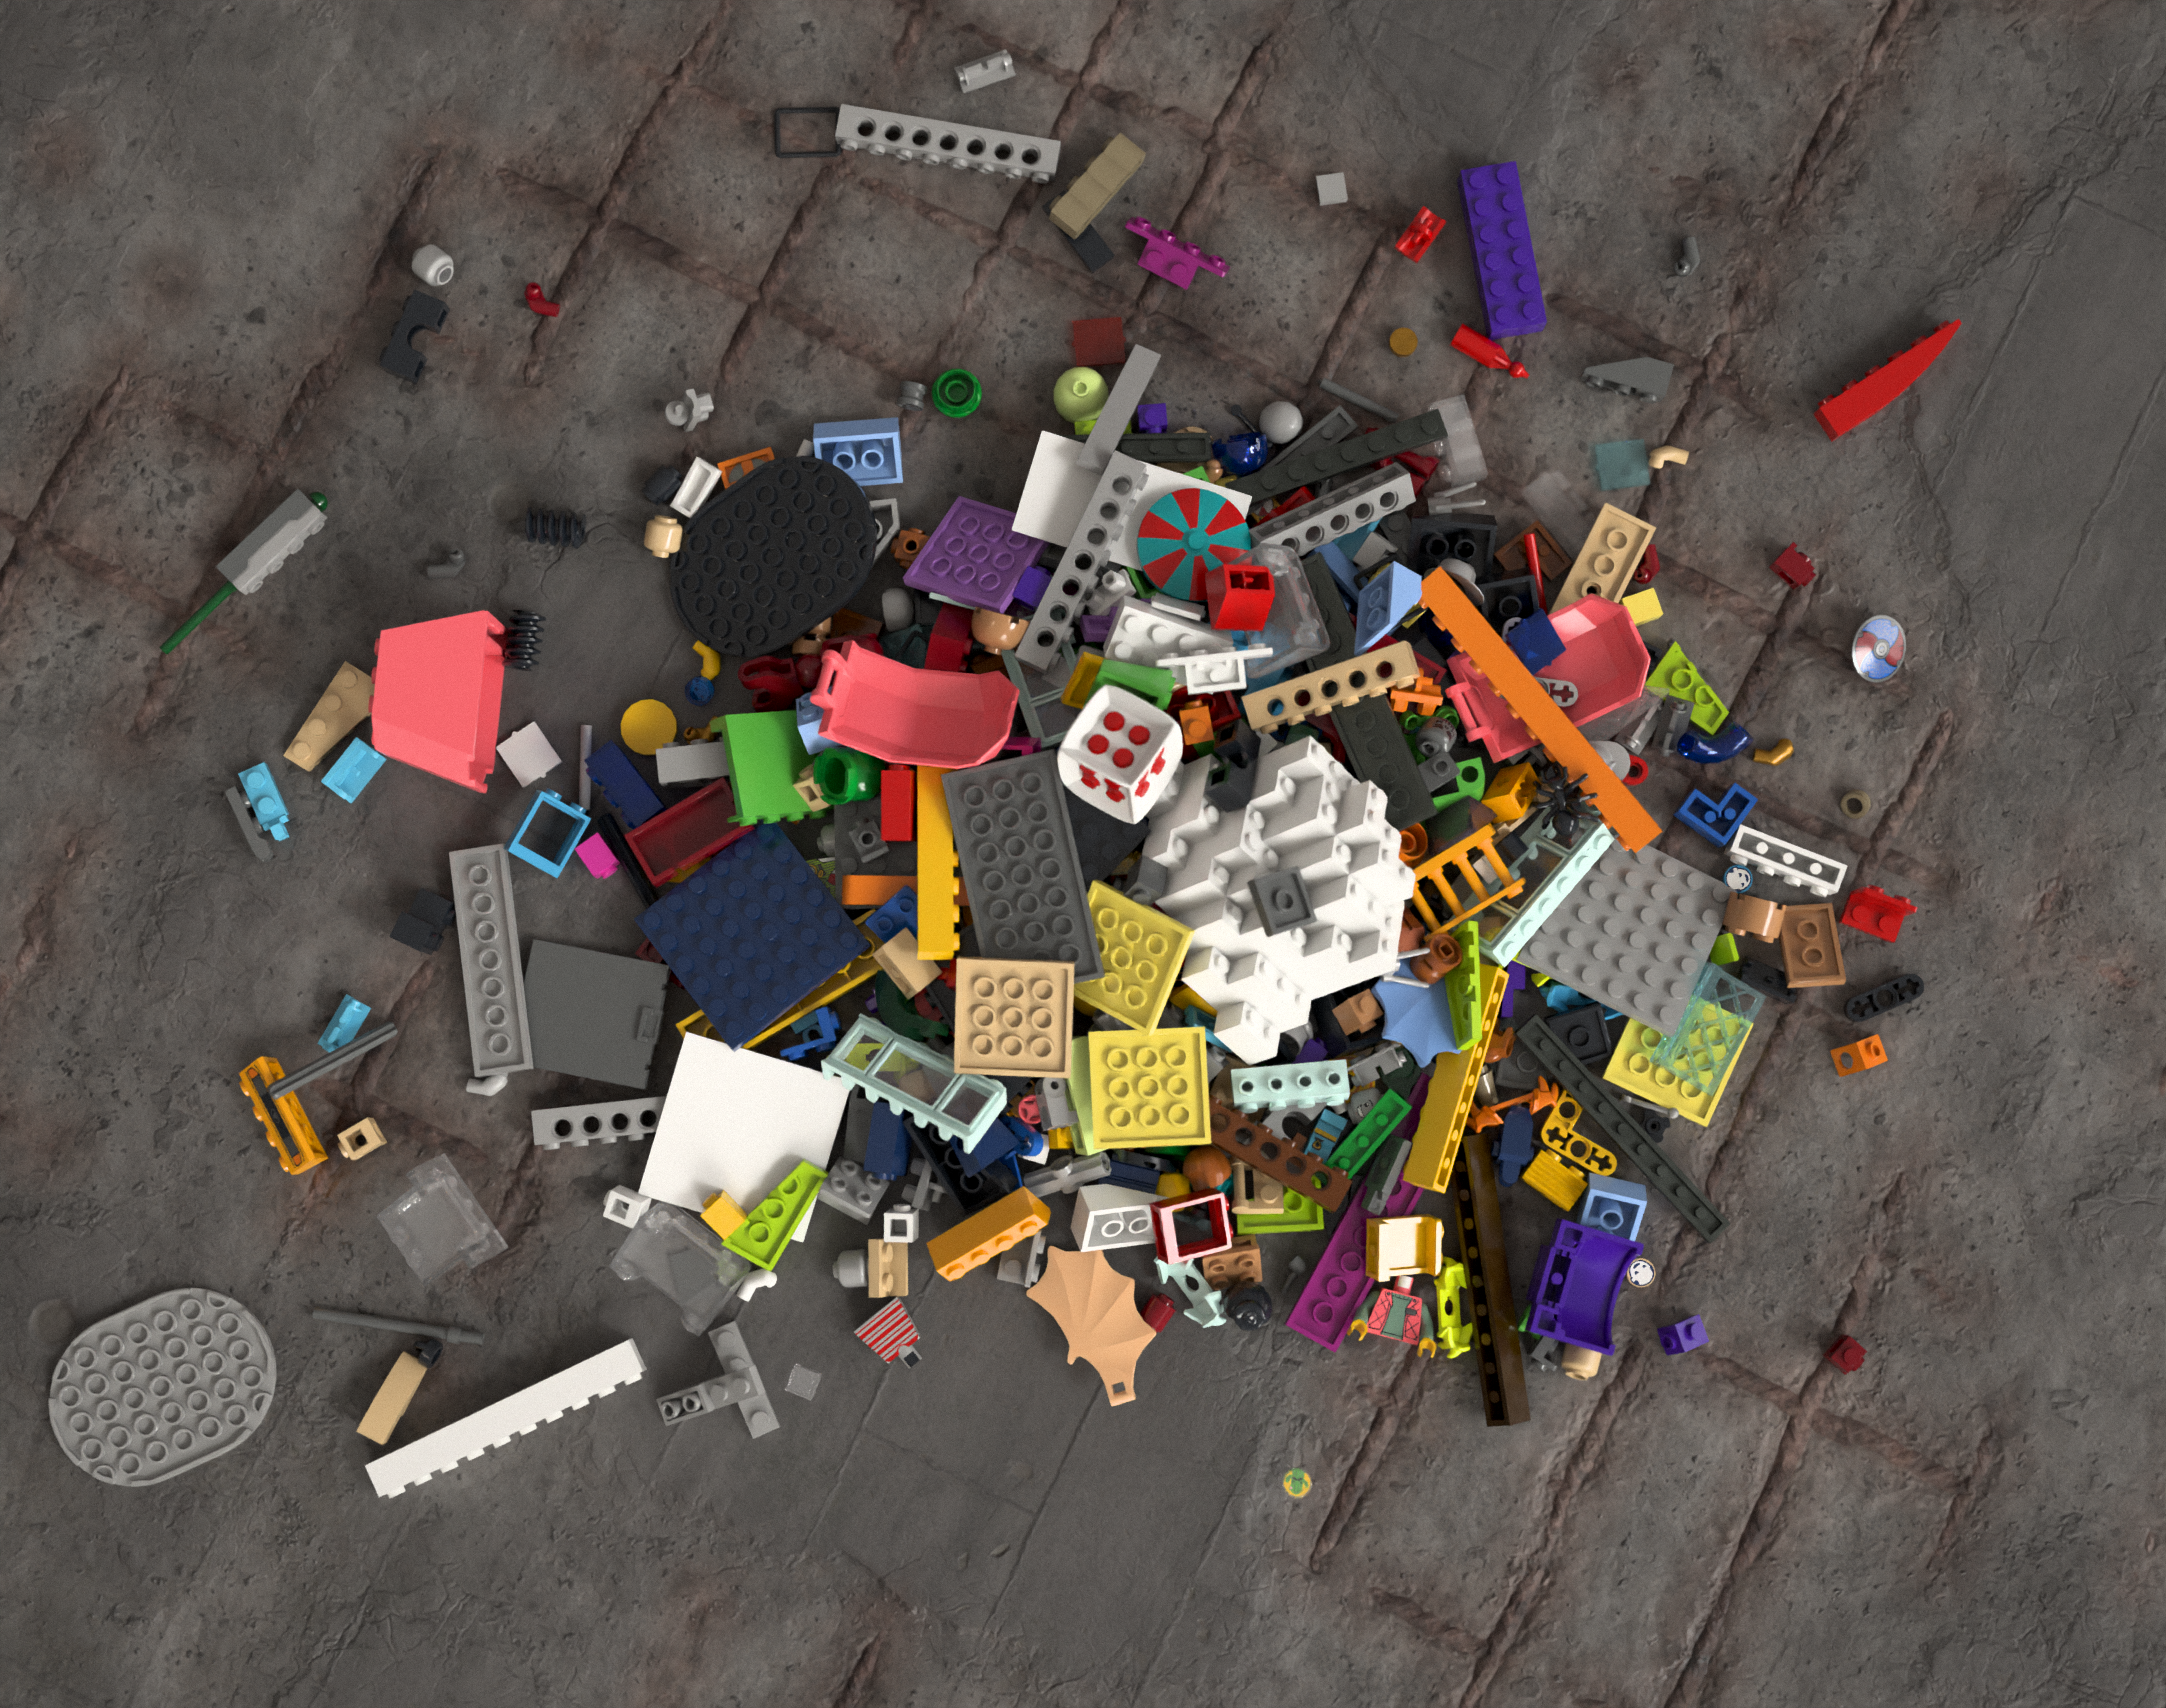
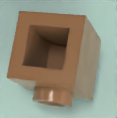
M1370 989L1347 999L1332 1010L1346 1035L1358 1029L1361 1033L1376 1026L1374 1020L1383 1014Z

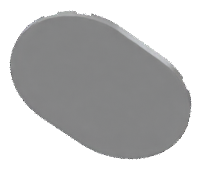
M182 1288L155 1295L89 1326L66 1349L54 1369L51 1378L50 1398H48L49 1416L55 1437L65 1454L75 1465L80 1466L84 1471L100 1481L109 1484L138 1487L170 1479L227 1453L244 1442L256 1430L271 1405L275 1391L277 1370L274 1349L265 1328L258 1318L242 1303L226 1294L204 1288Z

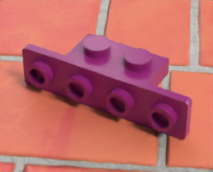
M1131 217L1125 224V228L1149 239L1138 265L1186 290L1189 288L1199 266L1220 277H1224L1230 269V266L1226 265V261L1221 257L1204 254L1196 244L1191 242L1183 243L1175 239L1176 235L1165 229L1160 231L1152 227V223L1143 217Z

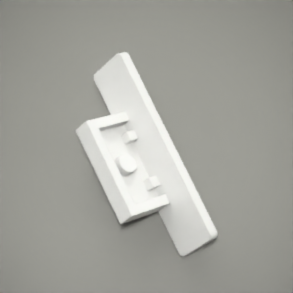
M1265 644L1248 645V650L1237 651L1236 647L1220 648L1217 654H1207V650H1197L1190 652V657L1179 658L1178 653L1161 655V660H1156L1155 664L1156 668L1160 669L1185 666L1188 695L1246 689L1243 660L1271 657L1273 651L1272 648H1266Z

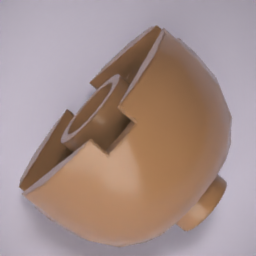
M975 606L971 628L975 639L985 645L984 651L1001 655L1002 650H1013L1019 647L1030 625V621Z

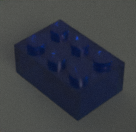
M613 740L608 741L584 760L589 766L585 770L595 784L597 783L599 787L603 785L606 788L602 793L612 806L614 805L616 809L621 807L624 812L620 816L629 828L634 830L668 810L626 754Z

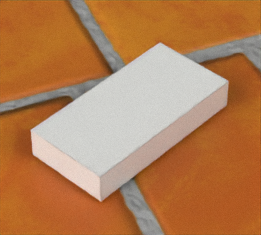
M696 457L670 506L691 518L705 505L723 471Z

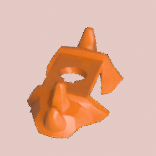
M1539 1076V1087L1533 1089L1531 1093L1492 1107L1483 1106L1479 1109L1472 1100L1469 1110L1472 1118L1467 1117L1466 1125L1474 1130L1475 1134H1480L1483 1127H1498L1499 1124H1503V1121L1495 1112L1523 1102L1530 1103L1529 1110L1531 1115L1544 1106H1550L1554 1109L1558 1106L1556 1103L1558 1099L1557 1083L1553 1082L1549 1091L1546 1080Z

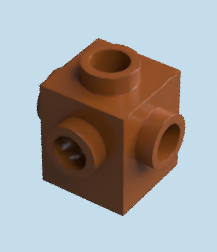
M908 528V531L901 530L900 536L894 537L891 553L895 554V561L900 563L899 567L908 570L930 539V536L924 535V531L916 528ZM912 547L916 548L913 551H909V549Z

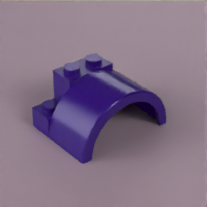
M1557 1218L1549 1246L1543 1244L1540 1246L1525 1299L1533 1303L1525 1330L1612 1356L1616 1347L1612 1341L1611 1334L1612 1318L1618 1292L1629 1266L1636 1257L1642 1255L1644 1245Z

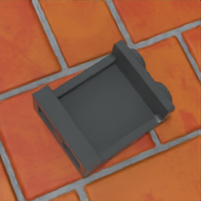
M1440 752L1418 765L1432 798L1459 792L1454 778L1460 775V770L1448 752Z

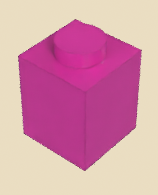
M598 832L575 848V851L595 878L598 879L602 876L603 879H606L618 870L616 866L620 864L619 859Z

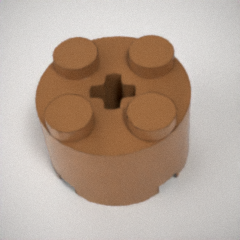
M1730 891L1722 922L1723 925H1726L1724 931L1745 936L1746 931L1753 932L1752 938L1773 943L1774 938L1778 939L1787 905L1779 904L1776 909L1778 903L1740 894L1739 899H1737L1738 893Z

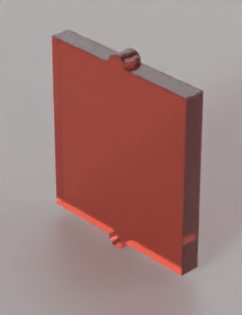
M1121 317L1073 321L1074 341L1072 346L1075 348L1077 367L1125 363L1124 343L1126 342V337L1123 336Z

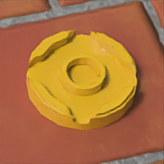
M653 699L640 700L632 704L624 713L621 721V735L626 745L634 752L644 756L656 755V749L663 748L662 744L674 742L678 732L677 720L672 710L664 703Z

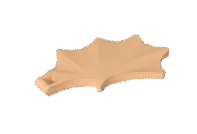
M1049 1246L1047 1250L1048 1264L1046 1271L1039 1282L1027 1290V1297L1046 1309L1063 1330L1070 1346L1067 1363L1073 1364L1076 1358L1083 1357L1097 1369L1104 1381L1111 1406L1135 1400L1133 1381L1136 1361L1143 1349L1156 1336V1330L1148 1325L1137 1311L1134 1301L1135 1280L1113 1270L1105 1259L1103 1250L1066 1252L1057 1247ZM1123 1382L1126 1390L1115 1393L1113 1385Z

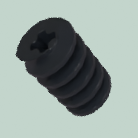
M531 507L527 508L525 534L528 542L534 543L538 538L539 543L544 545L549 539L552 546H556L560 541L563 547H568L571 542L573 548H580L586 532L585 514L581 521H578L576 512H573L570 519L567 520L565 511H561L559 518H555L554 510L552 509L548 516L544 517L542 508H539L536 516L533 515Z
M512 610L518 615L511 616L509 621L516 626L509 627L507 632L515 637L506 639V644L513 648L504 650V655L511 659L504 660L502 665L511 669L532 671L530 666L539 665V662L534 660L532 655L541 654V651L533 646L543 642L542 639L535 636L536 633L544 632V628L538 626L537 622L546 621V617L534 612Z

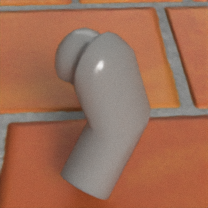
M508 1073L491 1075L484 1081L469 1078L466 1091L493 1096L507 1084Z

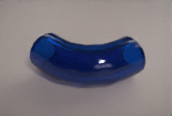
M1733 721L1726 729L1713 736L1706 737L1694 730L1684 733L1678 740L1677 752L1684 758L1698 764H1716L1737 756L1754 741V738L1740 724Z

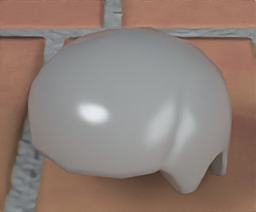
M1276 401L1266 406L1261 412L1259 420L1262 434L1269 441L1279 444L1288 443L1299 436L1303 425L1300 410L1290 402Z
M902 588L886 589V593L882 595V604L888 631L893 632L909 627L915 613L913 599Z

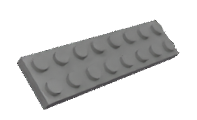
M504 843L449 852L475 1077L534 1069L508 851L503 849Z

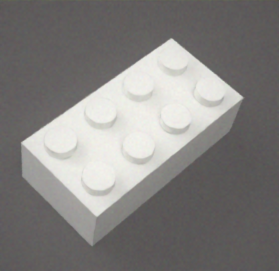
M1123 595L1103 649L1104 658L1156 668L1155 662L1156 660H1161V655L1178 653L1179 658L1190 657V652L1197 650H1207V654H1217L1220 648L1232 647L1233 638L1230 631L1211 630L1210 624L1151 607L1152 604ZM1185 666L1162 668L1172 670V677L1176 678L1175 682L1187 686Z

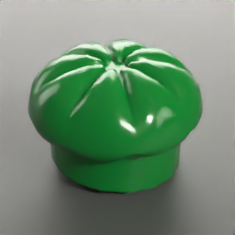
M956 368L943 372L937 377L932 387L934 405L942 414L952 418H961L971 414L979 406L982 398V389L978 379L971 372L964 369Z

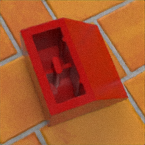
M1222 564L1205 573L1211 630L1262 631L1275 597L1272 567Z

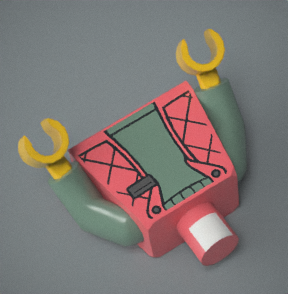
M1404 1275L1396 1276L1393 1290L1380 1287L1379 1291H1372L1356 1310L1353 1323L1347 1330L1348 1336L1351 1335L1353 1329L1360 1332L1359 1341L1369 1332L1414 1345L1419 1343L1417 1350L1419 1357L1422 1356L1424 1348L1431 1351V1358L1434 1357L1436 1351V1344L1433 1341V1323L1428 1307L1422 1303V1298L1410 1295L1414 1278Z

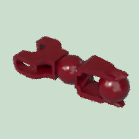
M867 633L859 636L848 635L825 640L822 643L820 655L815 653L805 654L798 659L796 664L792 657L777 659L771 656H762L747 661L740 666L738 678L744 688L748 690L756 689L752 695V705L757 713L783 711L790 706L795 697L804 694L803 687L816 689L823 666L821 659L825 650H834L840 654L843 643L854 640L863 649L881 656L884 653L881 644L876 640V633ZM833 670L830 684H833L836 674L835 670ZM753 672H757V673H758V674H755V675H753V676L748 677V675H750V674L753 673ZM770 699L768 702L762 703L764 700Z

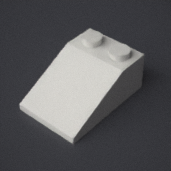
M1109 1184L1079 1187L1070 1228L1080 1251L1087 1252L1155 1243L1149 1203L1168 1199V1197Z

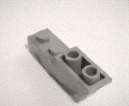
M752 1365L675 1391L656 1400L665 1425L668 1426L764 1393L765 1390L756 1365Z

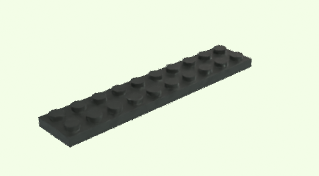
M1321 552L1273 574L1276 596L1311 673L1358 657L1354 655L1356 628ZM1362 672L1357 673L1353 677L1352 682L1355 688L1361 687L1365 682V675ZM1336 682L1329 683L1325 689L1326 695L1328 697L1334 696L1338 691V686ZM1367 694L1359 697L1360 702L1343 707L1341 703L1332 706V711L1329 714L1360 784L1371 780L1387 796L1384 819L1400 832L1439 814L1386 695L1370 697Z

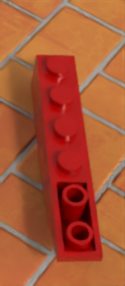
M1959 319L1951 324L1948 320L1944 321L1933 329L1935 334L1931 337L1926 338L1925 335L1919 337L1910 344L1912 349L1906 353L1899 350L1887 359L1889 363L1884 367L1880 368L1879 365H1876L1865 372L1866 378L1857 383L1854 379L1841 388L1843 393L1834 398L1831 394L1818 403L1820 408L1813 415L1831 442L1879 412L1907 389L1941 353L1962 322Z

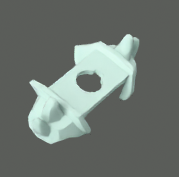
M1156 1257L1154 1262L1157 1265L1161 1284L1166 1283L1169 1275L1172 1276L1193 1304V1308L1185 1309L1183 1314L1199 1322L1203 1328L1212 1325H1223L1226 1322L1225 1318L1220 1317V1314L1224 1311V1304L1220 1305L1219 1303L1222 1299L1221 1292H1214L1192 1263L1194 1258L1168 1265ZM1186 1274L1198 1281V1290H1193L1187 1285Z

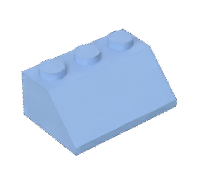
M898 417L814 424L813 442L815 458L829 462L842 469L859 486L903 483Z

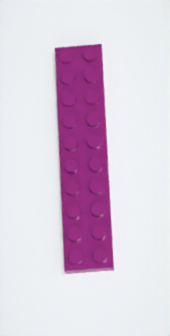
M1420 1072L1406 1098L1412 1105V1108L1390 1134L1412 1142L1413 1135L1417 1132L1420 1123V1111L1425 1105L1428 1096V1084L1432 1077ZM1412 1146L1380 1215L1361 1208L1367 1191V1186L1364 1184L1378 1155L1379 1150L1377 1151L1284 1323L1335 1353L1354 1319L1356 1310L1362 1305L1375 1281L1366 1276L1367 1219L1410 1215L1424 1188L1414 1186L1403 1180L1404 1165L1409 1160Z

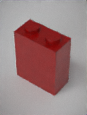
M889 765V770H881L882 841L917 842V773L911 771L910 766Z

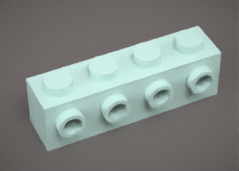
M1346 1059L1232 1069L1230 1073L1233 1108L1243 1113H1253L1258 1111L1257 1108L1269 1107L1271 1111L1286 1109L1288 1105L1310 1108L1315 1106V1103L1326 1102L1329 1106L1343 1104L1344 1100L1349 1099L1350 1094Z

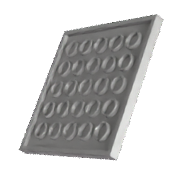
M1611 827L1608 831L1615 840L1536 930L1534 935L1524 944L1516 960L1671 1038L1677 1030L1721 929L1730 891H1737L1726 886L1725 883L1647 844L1637 853L1632 849L1626 851L1616 839L1619 833ZM1578 828L1569 843L1568 850H1571L1586 830Z

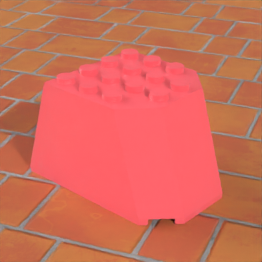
M482 610L382 630L380 638H377L375 641V655L378 656L377 667L372 669L371 676L375 689L374 696H370L368 703L369 713H372V745H374L375 750L387 757L479 793H486L488 785L484 783L487 773H493L495 765V747L497 745L505 669L502 662L506 659L504 650L507 649L508 629L489 611Z

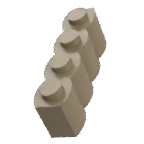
M1119 133L1115 138L1110 136L1101 148L1103 153L1097 158L1092 156L1084 167L1086 172L1080 178L1076 175L1066 188L1069 191L1063 197L1058 195L1049 206L1051 210L1049 219L1074 240L1085 230L1089 223L1144 162L1146 153L1122 133Z

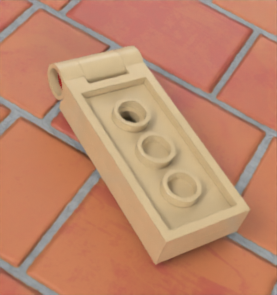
M1605 503L1548 615L1587 596L1586 591L1590 587L1595 589L1596 595L1619 603L1656 527Z

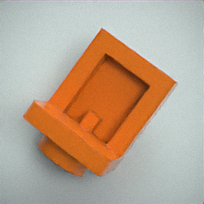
M1201 700L1185 702V707L1180 708L1179 712L1186 745L1214 740L1208 703L1202 704Z

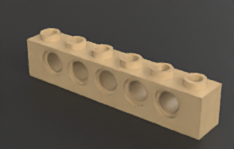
M1402 641L1243 696L1242 700L1251 729L1257 732L1261 731L1263 735L1278 730L1277 725L1288 722V725L1305 721L1304 716L1315 713L1316 716L1327 714L1332 711V706L1341 703L1343 707L1360 702L1359 697L1369 694L1370 697H1376L1387 693L1386 688L1394 685H1397L1398 688L1409 686L1414 683V678L1420 677V673L1410 643ZM1390 663L1393 667L1392 674L1388 678H1382L1380 676V668L1382 665ZM1362 672L1365 675V682L1361 687L1355 688L1352 682L1353 677L1357 673ZM1331 682H1336L1338 686L1337 693L1332 697H1328L1325 692L1326 686ZM1308 691L1311 696L1310 702L1306 706H1301L1298 701L1299 696L1302 692ZM1281 700L1284 706L1281 714L1274 716L1272 705L1274 702Z

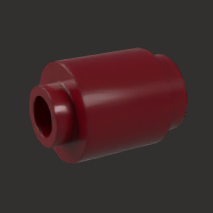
M1162 1292L1158 1296L1152 1294L1139 1314L1148 1325L1156 1330V1334L1158 1332L1161 1333L1176 1311L1172 1306L1175 1301Z

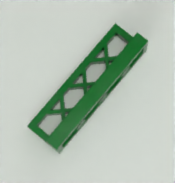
M1389 1088L1323 1165L1330 1169L1333 1166L1341 1168L1349 1174L1347 1178L1350 1180L1410 1111L1412 1105ZM1316 1173L1315 1177L1326 1185L1325 1176L1322 1173Z

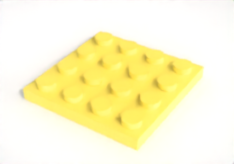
M1093 880L1087 896L1105 977L1074 984V996L1150 1036L1156 1029L1195 930L1148 905L1134 902L1133 899L1123 896V892L1100 880Z
M1691 995L1677 1030L1671 1038L1629 1017L1601 1079L1668 1109L1672 1107L1677 1108L1680 1116L1707 1127L1754 1023L1694 995Z
M1205 1027L1155 1029L1154 1033L1150 1036L1138 1030L1088 1032L1094 1149L1211 1144Z

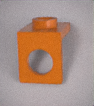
M1878 1034L1830 1050L1839 1077L1860 1072L1888 1061ZM1843 1052L1851 1055L1853 1059L1851 1068H1847L1842 1064L1841 1055Z

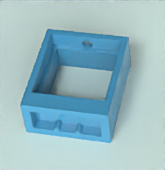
M547 788L545 792L537 789L503 849L558 878L591 818L584 815L587 810L573 802L568 806L561 802L562 796ZM542 800L576 819L553 862L518 844Z

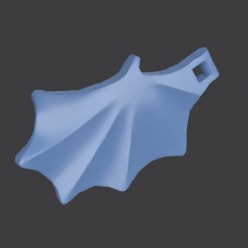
M1419 918L1418 921L1420 924L1423 925L1425 935H1427L1430 932L1427 931L1426 928L1429 929V927L1423 919ZM1411 957L1399 959L1400 968L1393 975L1419 980L1411 971ZM1380 976L1371 992L1385 1011V1026L1381 1034L1382 1038L1402 1043L1413 1054L1421 1068L1427 1066L1437 1053L1448 1051L1459 1054L1462 1051L1457 1050L1444 977L1434 984H1429L1428 988H1422L1392 981L1382 982Z

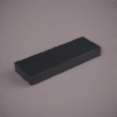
M1063 190L1058 195L1063 197L1066 194V191ZM1058 195L1042 206L1043 211L1048 217L1051 212L1049 206ZM1090 223L1075 240L1054 224L1092 274L1114 258V253Z

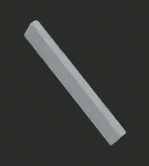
M1135 344L1077 459L1076 465L1101 476L1103 475L1161 357L1160 354Z

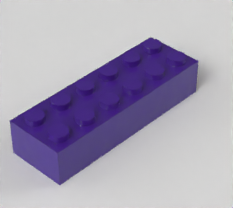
M1516 161L1461 170L1457 184L1487 338L1495 340L1543 331L1547 324Z

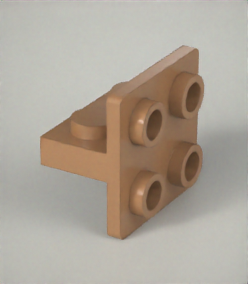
M1255 1234L1231 1238V1249L1200 1256L1204 1279L1212 1290H1223L1241 1281H1262L1259 1245H1257Z

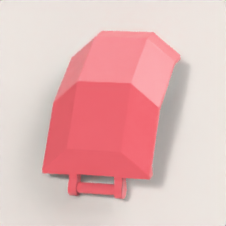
M1591 593L1528 625L1529 636L1525 667L1534 677L1568 681L1576 686L1578 697L1575 703L1570 706L1560 707L1576 728L1641 697L1651 658L1626 606ZM1519 629L1513 632L1512 642L1506 641V644L1521 648L1522 643L1515 642L1516 636L1522 634L1523 630ZM1513 651L1514 654L1519 658L1518 653ZM1467 652L1446 660L1457 684L1447 688L1445 692L1447 697L1452 699L1467 731L1465 736L1468 742L1482 738L1494 763L1542 743L1539 738L1534 741L1524 730L1527 724L1521 716L1515 719L1505 706L1509 702L1497 697L1487 685L1490 679L1483 672L1481 675H1478L1468 662L1472 658ZM1549 683L1550 697L1551 695L1561 696L1562 702H1565L1566 698L1571 697V692L1567 691V686H1564L1563 690L1557 691L1551 690L1553 684Z
M854 640L844 642L840 654L834 650H825L821 659L823 666L818 684L810 697V701L814 705L824 709L818 734L822 737L888 762L955 769L976 766L996 757L1009 737L1020 690L999 670L983 674H970L912 668L863 649ZM833 670H835L836 674L833 681L831 692L829 694L827 691L829 688Z

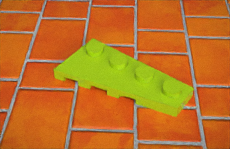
M1467 921L1450 934L1459 943L1463 954L1462 961L1444 976L1457 1050H1468L1482 1040L1478 921Z
M803 1159L747 1215L745 1222L727 1239L721 1242V1245L771 1272L829 1173Z

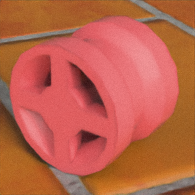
M1036 1095L1025 1096L1018 1106V1113L1021 1119L1029 1124L1041 1122Z

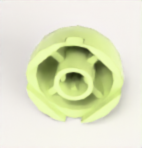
M1074 367L1065 371L1057 380L1053 390L1054 404L1058 413L1071 423L1097 420L1109 398L1108 387L1104 378L1095 370L1087 367Z

